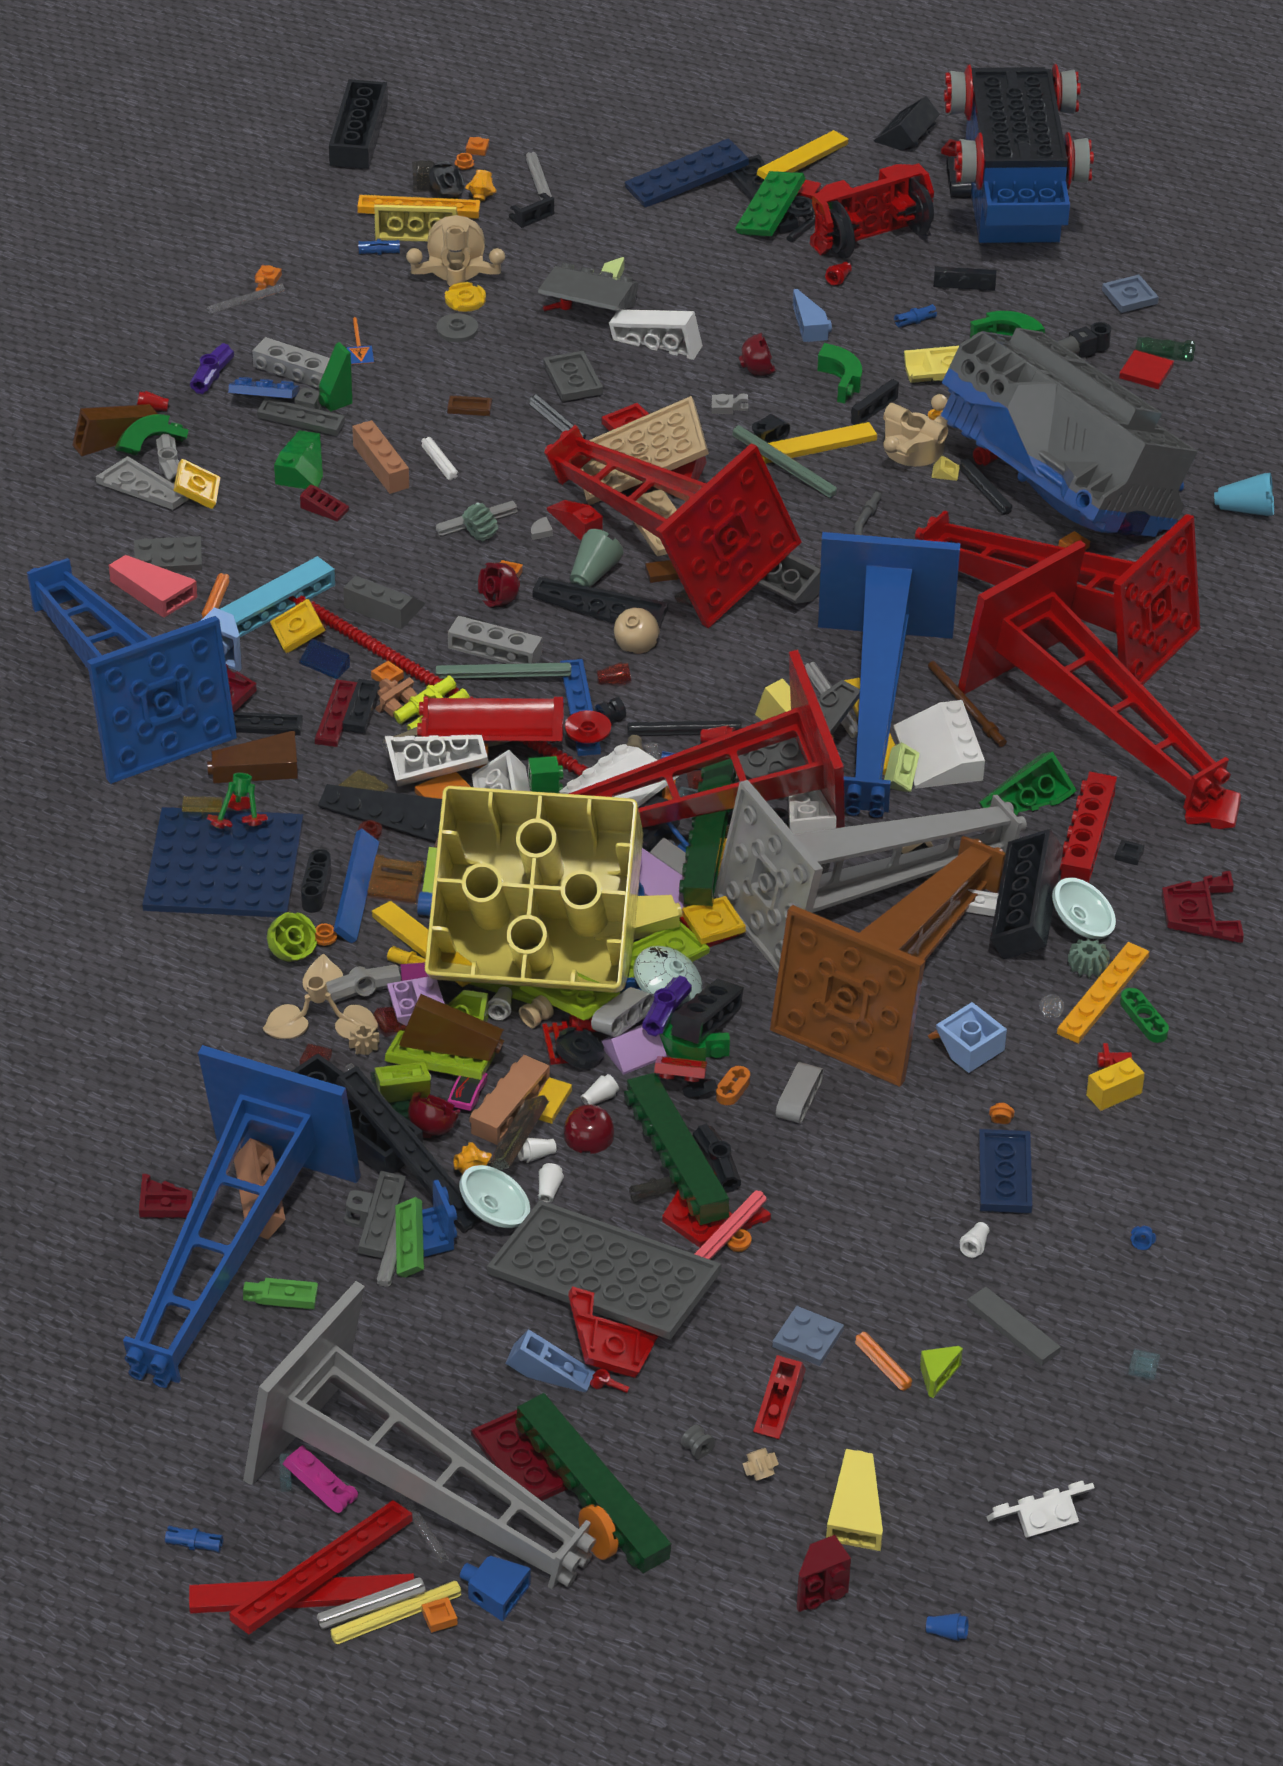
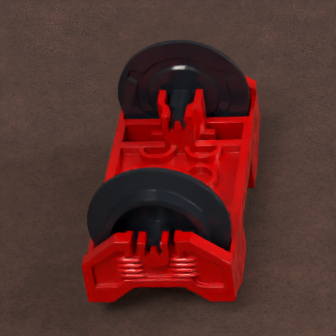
M919 163L914 165L896 164L879 169V180L851 188L845 180L825 185L818 193L812 194V205L815 212V233L810 236V245L819 255L826 254L829 250H832L842 258H849L853 254L855 241L909 226L917 235L927 234L934 219L932 199L934 198V190L929 173Z

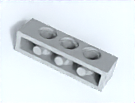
M267 337L252 350L253 367L311 385L315 388H319V383L330 359Z
M458 616L448 631V648L506 664L537 663L542 655V637Z

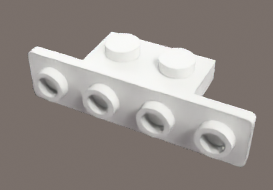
M1079 1481L1068 1485L1069 1490L1059 1492L1058 1488L1043 1493L1044 1497L1035 1500L1034 1496H1028L1018 1500L1019 1505L1009 1507L1008 1503L993 1507L994 1512L986 1517L989 1522L1018 1513L1026 1538L1079 1522L1071 1497L1094 1489L1093 1483L1085 1485L1084 1481Z

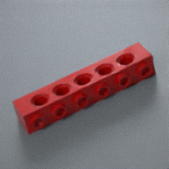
M1089 771L1087 781H1082L1080 794L1083 795H1078L1076 809L1078 811H1073L1071 824L1074 826H1069L1067 832V840L1069 842L1065 841L1063 845L1062 855L1064 857L1061 860L1060 880L1077 878L1090 883L1115 796L1116 776Z

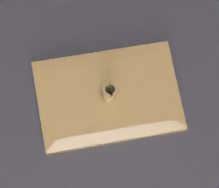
M692 396L589 440L670 471L709 454ZM591 459L581 470L591 476H595L606 465ZM615 469L601 480V482L619 492L643 483ZM584 489L586 501L589 505L601 501Z

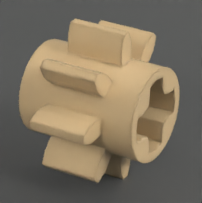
M360 1025L355 1028V1031H350L349 1048H355L356 1054L369 1055L373 1050H378V1042H380L379 1032L373 1033L372 1026Z
M762 1448L746 1454L748 1461L743 1463V1467L747 1476L754 1475L757 1481L775 1474L773 1467L779 1465L775 1452L768 1454L766 1448Z

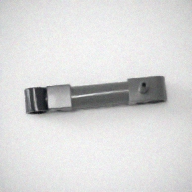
M1096 322L1091 325L1090 329L1085 326L1069 332V337L1057 342L1080 358L1095 354L1096 351H1105L1110 347L1111 326L1105 322Z

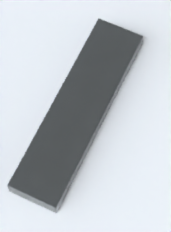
M984 1287L967 1299V1306L1041 1366L1060 1353L1061 1346L989 1288Z

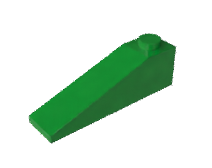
M299 430L280 451L274 464L276 485L306 489L311 484L319 488L323 479L320 433Z
M1047 752L1042 753L1023 766L978 803L981 808H988L991 805L993 795H998L1004 803L1010 802L1013 805L1014 814L1018 815L1019 812L1038 810L1039 807L1048 804L1051 806L1059 804L1077 790L1055 754Z

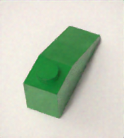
M340 342L336 343L319 383V403L330 412L353 404L351 353Z

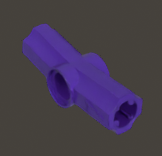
M222 343L211 354L201 356L200 366L190 381V387L196 393L203 394L205 391H208L213 381L219 378L220 371L234 357V351L229 345Z
M681 975L673 977L665 988H660L654 993V1001L642 1025V1028L647 1031L648 1035L656 1037L658 1034H663L675 1009L692 991V985L686 977Z

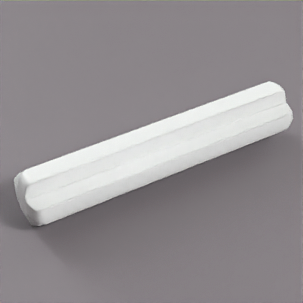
M431 437L423 438L421 441L422 447L448 480L456 479L458 471Z

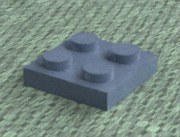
M1140 275L1103 283L1102 291L1121 313L1158 304L1159 297Z
M796 1306L774 1338L772 1347L821 1366L844 1331V1325Z

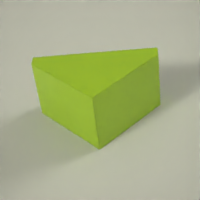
M960 1346L921 1351L920 1369L930 1397L934 1398L961 1366L963 1348Z

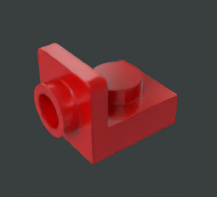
M1103 1043L1102 1052L1097 1054V1065L1104 1069L1127 1058L1132 1059V1053H1109L1108 1043Z

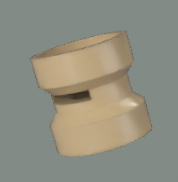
M539 995L532 1000L531 1004L527 1003L520 1007L519 1015L522 1021L532 1029L540 1025L541 1020L551 1018L554 1015V1010L550 1001L546 997Z

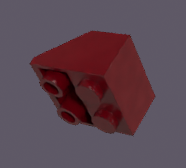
M836 1535L814 1542L809 1546L798 1576L797 1610L799 1612L806 1609H815L823 1602L831 1599H840L846 1593H849L851 1558Z

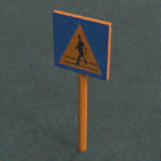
M354 317L353 324L357 347H347V350L351 353V365L374 363L372 346H361L357 318Z

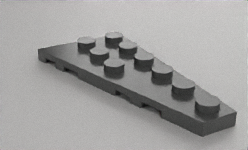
M844 680L839 681L822 693L818 699L831 735L860 698V689ZM796 737L738 756L747 780L806 765Z

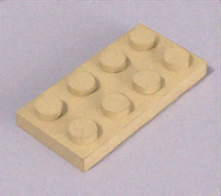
M662 490L645 493L636 500L639 504L666 519L677 510ZM635 523L657 556L667 554L658 537Z

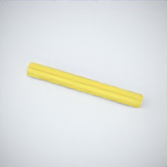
M457 1581L449 1582L426 1591L424 1594L332 1628L330 1630L331 1638L335 1644L343 1643L422 1611V1604L448 1597L449 1600L461 1596V1588Z

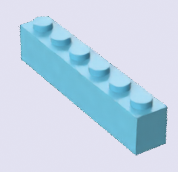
M317 556L224 606L220 610L234 616L239 635L242 637L296 606L294 602L287 599L293 595L297 599L302 595L306 599H311L335 586V569Z

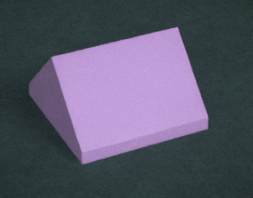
M643 1024L628 1029L617 1037L611 1036L601 1040L604 1045L603 1050L623 1075L656 1062L657 1056L667 1057L660 1035L658 1034L656 1037L648 1035L647 1031L642 1028Z

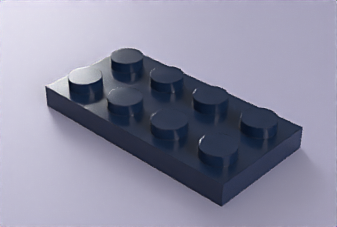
M979 1129L980 1211L1032 1213L1030 1131Z

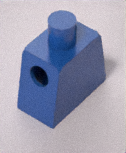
M489 1556L479 1568L466 1563L460 1572V1578L469 1582L468 1598L497 1619L504 1621L531 1585V1568Z

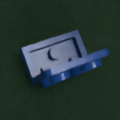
M434 1180L433 1207L422 1210L424 1257L453 1250L454 1238H457L454 1221L457 1220L456 1209L454 1205H449V1195L446 1187H442L439 1180Z

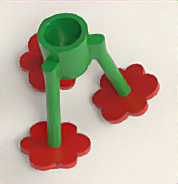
M246 773L233 774V780L229 782L228 791L219 816L208 814L207 819L212 821L211 824L221 829H224L225 826H233L231 821L224 819L227 807L236 811L251 807V815L242 817V822L248 823L249 826L261 825L262 821L268 819L266 814H257L254 794L255 784H251V775Z

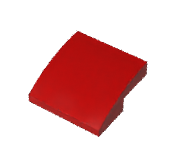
M1226 789L1225 795L1219 800H1216L1211 795L1208 796L1209 803L1204 809L1199 810L1196 806H1193L1186 811L1185 820L1187 824L1210 823L1211 827L1215 829L1233 828L1236 826L1241 794Z

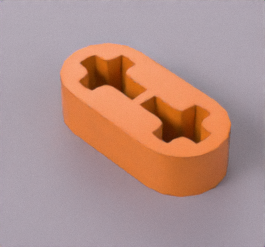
M743 1066L732 1067L717 1085L716 1100L722 1105L735 1104L750 1084V1071Z

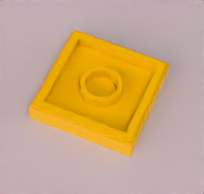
M181 459L178 463L173 491L213 509L216 505L220 477L187 460Z
M309 599L304 600L270 621L286 653L291 652L326 631Z
M726 896L714 899L713 906L691 905L681 909L683 918L701 945L746 932V925Z

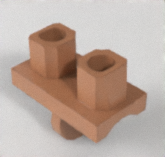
M410 677L400 684L396 680L392 682L389 679L381 680L379 683L380 690L377 691L380 696V705L375 710L379 713L385 710L390 716L394 717L393 712L403 707L398 702L399 700L406 704L411 696L415 697L418 695L412 688L414 681Z

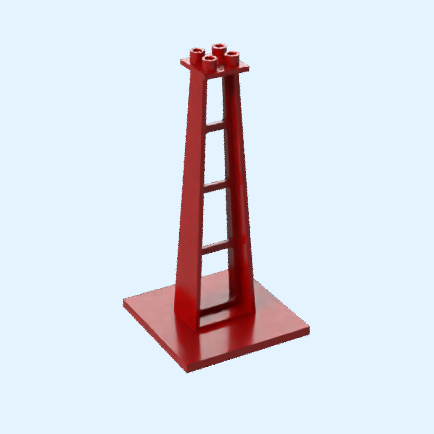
M576 425L568 431H563L560 439L554 444L547 445L544 453L559 483L563 485L567 480L573 481L661 540L702 625L707 628L713 625L802 543L758 447L752 443L708 483L700 482L586 440ZM591 459L606 465L595 476H591L581 470ZM615 469L644 482V484L627 497L601 482V480ZM653 486L686 502L666 519L639 504L636 500Z
M945 510L938 517L931 516L925 528L919 527L915 532L916 540L960 543L958 571L995 586L1027 569L1025 567L1029 568L1066 548L949 524L948 511ZM1184 515L1136 562L1090 552L1084 553L1077 582L1086 584V586L1076 585L1071 610L1079 619L1117 634L1118 660L1142 685L1200 630L1194 516ZM1095 588H1100V589H1103V590H1107V591H1110V592H1114V594H1110V593H1107V592H1104V591H1100V590H1097V589H1095Z
M1079 540L978 595L958 685L964 694L1016 666L1186 796L1183 806L1186 811L1193 806H1196L1199 810L1204 809L1209 803L1207 797L1210 795L1216 800L1221 799L1225 795L1226 789L1221 785L1225 784L1231 776L1226 770L1229 759L1224 757L1215 762L1071 610L1086 544ZM1061 642L1078 660L1064 667L1045 650ZM1086 665L1123 701L1113 707L1109 706L1074 676L1072 672ZM1130 707L1164 740L1155 745L1123 718L1119 712ZM1172 746L1199 773L1191 776L1166 755L1163 750Z
M798 649L789 652L791 710L569 793L574 795L615 797L665 780L672 800L638 808L642 828L732 809L735 805L739 782L747 780L738 756L796 737L806 765L749 779L748 781L765 801L820 790L836 816V828L845 827L844 766ZM731 759L739 782L684 797L679 796L673 777Z

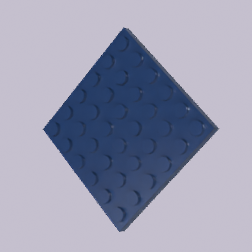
M162 807L142 904L143 911L279 917L288 912L303 826V814L257 812V814H266L268 819L262 821L261 825L249 826L248 823L242 822V817L251 815V811L226 810L224 819L231 821L233 826H225L224 829L213 826L211 824L212 821L207 819L208 814L219 816L221 810Z

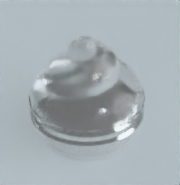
M1049 994L1040 1000L1039 1009L1044 1017L1057 1018L1064 1010V1003L1059 996Z

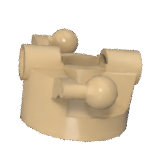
M458 215L442 218L435 222L429 230L427 239L429 261L418 264L423 256L421 251L416 248L410 249L406 254L407 261L411 264L412 274L434 273L436 276L447 280L449 286L465 282L478 273L500 274L501 263L505 260L504 251L496 248L489 254V259L493 264L483 261L485 248L483 230L475 221ZM449 249L454 251L462 249V252H451Z
M937 394L932 398L931 404L935 410L942 411L948 400L944 395ZM890 403L884 412L885 441L883 446L889 458L907 466H925L936 462L944 453V443L948 434V420L943 418L941 414L935 420H931L925 414L912 413L910 410L895 403Z

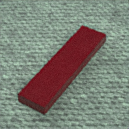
M336 679L315 737V744L338 747L344 731L342 723L357 682Z

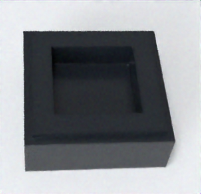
M1121 840L1115 854V860L1138 866L1145 845Z

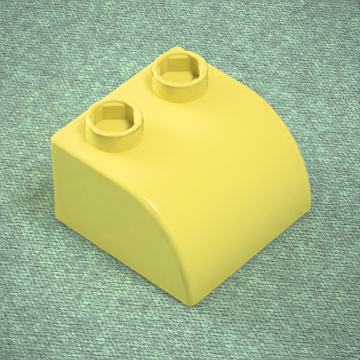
M447 786L443 790L425 961L427 975L435 980L611 993L622 991L626 985L631 963L643 845V830L637 802L631 798ZM608 922L623 923L621 934L595 941L594 935L602 932ZM458 952L468 959L472 966L443 962L441 955L442 953ZM577 972L597 982L585 980L579 977Z

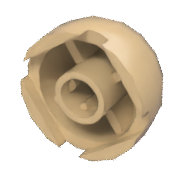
M643 608L625 610L618 616L614 624V635L619 647L624 651L627 650L635 654L648 652L655 646L658 634H660L657 620L649 611Z

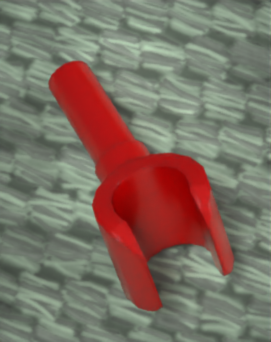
M561 298L560 302L543 306L544 311L556 308L568 310L572 306V301Z
M606 1369L597 1370L593 1374L594 1378L590 1381V1385L595 1389H601L604 1385L625 1393L629 1389L628 1386L611 1379Z

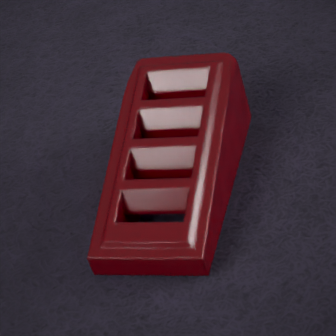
M311 484L300 495L301 509L337 522L349 511L348 505Z

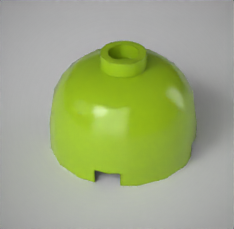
M286 912L276 918L268 928L267 942L269 949L281 960L287 962L302 960L311 954L316 947V928L311 920L302 913Z

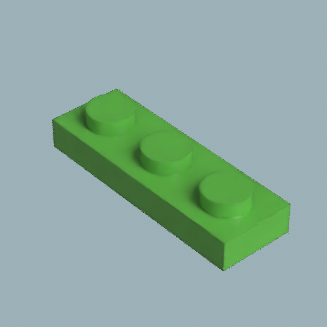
M417 1197L395 1205L397 1275L401 1277H407L424 1270L422 1200Z

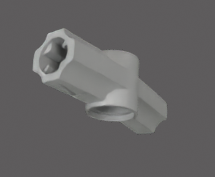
M162 434L160 438L156 439L159 471L166 480L175 484L179 463L175 438L169 434Z
M396 964L371 969L359 966L353 968L348 975L326 982L328 993L331 994L332 1000L336 1003L356 995L369 996L376 990L388 989L387 984L400 982L401 976ZM366 978L363 983L359 984L362 979Z

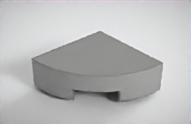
M547 517L533 523L531 527L532 540L553 536V529Z

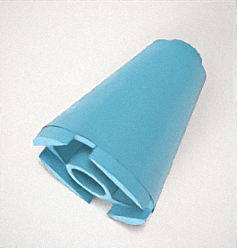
M1263 473L1219 487L1218 492H1214L1215 505H1219L1221 510L1264 516L1274 515L1271 473Z

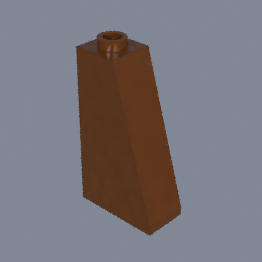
M150 404L81 408L72 445L81 457L116 446L122 433L135 421L158 413Z
M295 731L211 751L212 761H207L208 775H213V783L232 782L233 774L235 773L249 774L252 776L251 781L298 779Z
M420 994L399 1045L407 1048L490 1061L494 1052L497 1054L500 1052L504 1042L500 1037L504 1029Z

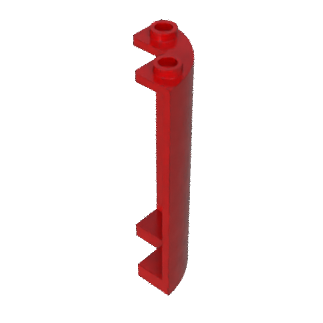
M424 696L423 702H419V716L423 717L422 723H417V737L433 735H482L483 741H562L564 698H429Z

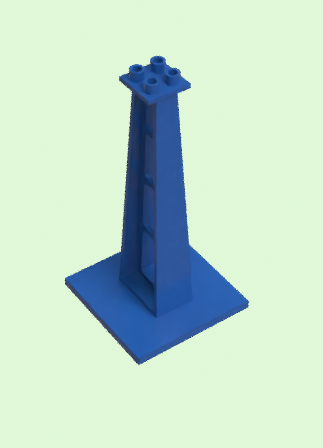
M822 532L818 628L863 631L855 777L844 776V809H846V813L855 816L860 813V810H867L872 817L879 818L883 816L884 812H889L891 780H882L905 637L906 635L953 639L960 543Z
M68 558L54 561L40 568H33L27 572L33 610L37 612L44 609L89 671L106 779L110 784L237 738L220 620L216 616L152 638L74 577ZM75 599L80 604L67 610L62 609L59 605ZM88 611L107 631L86 637L70 616ZM115 636L125 646L119 650L101 655L93 643Z
M204 1045L201 1046L198 1056L215 1135L219 1143L136 1337L133 1339L125 1336L123 1339L127 1353L125 1360L130 1365L128 1373L131 1377L142 1380L146 1373L154 1375L153 1382L162 1388H166L170 1381L180 1382L179 1363L302 1167L354 1183L358 1182L361 1174L345 1087ZM250 1138L271 1145L274 1158L279 1160L265 1186L256 1185L227 1175L239 1148H242ZM223 1185L259 1195L232 1243L229 1245L217 1243L199 1236ZM195 1247L223 1254L221 1262L196 1301H190L173 1295L191 1252ZM169 1305L189 1310L188 1317L168 1349L151 1344Z

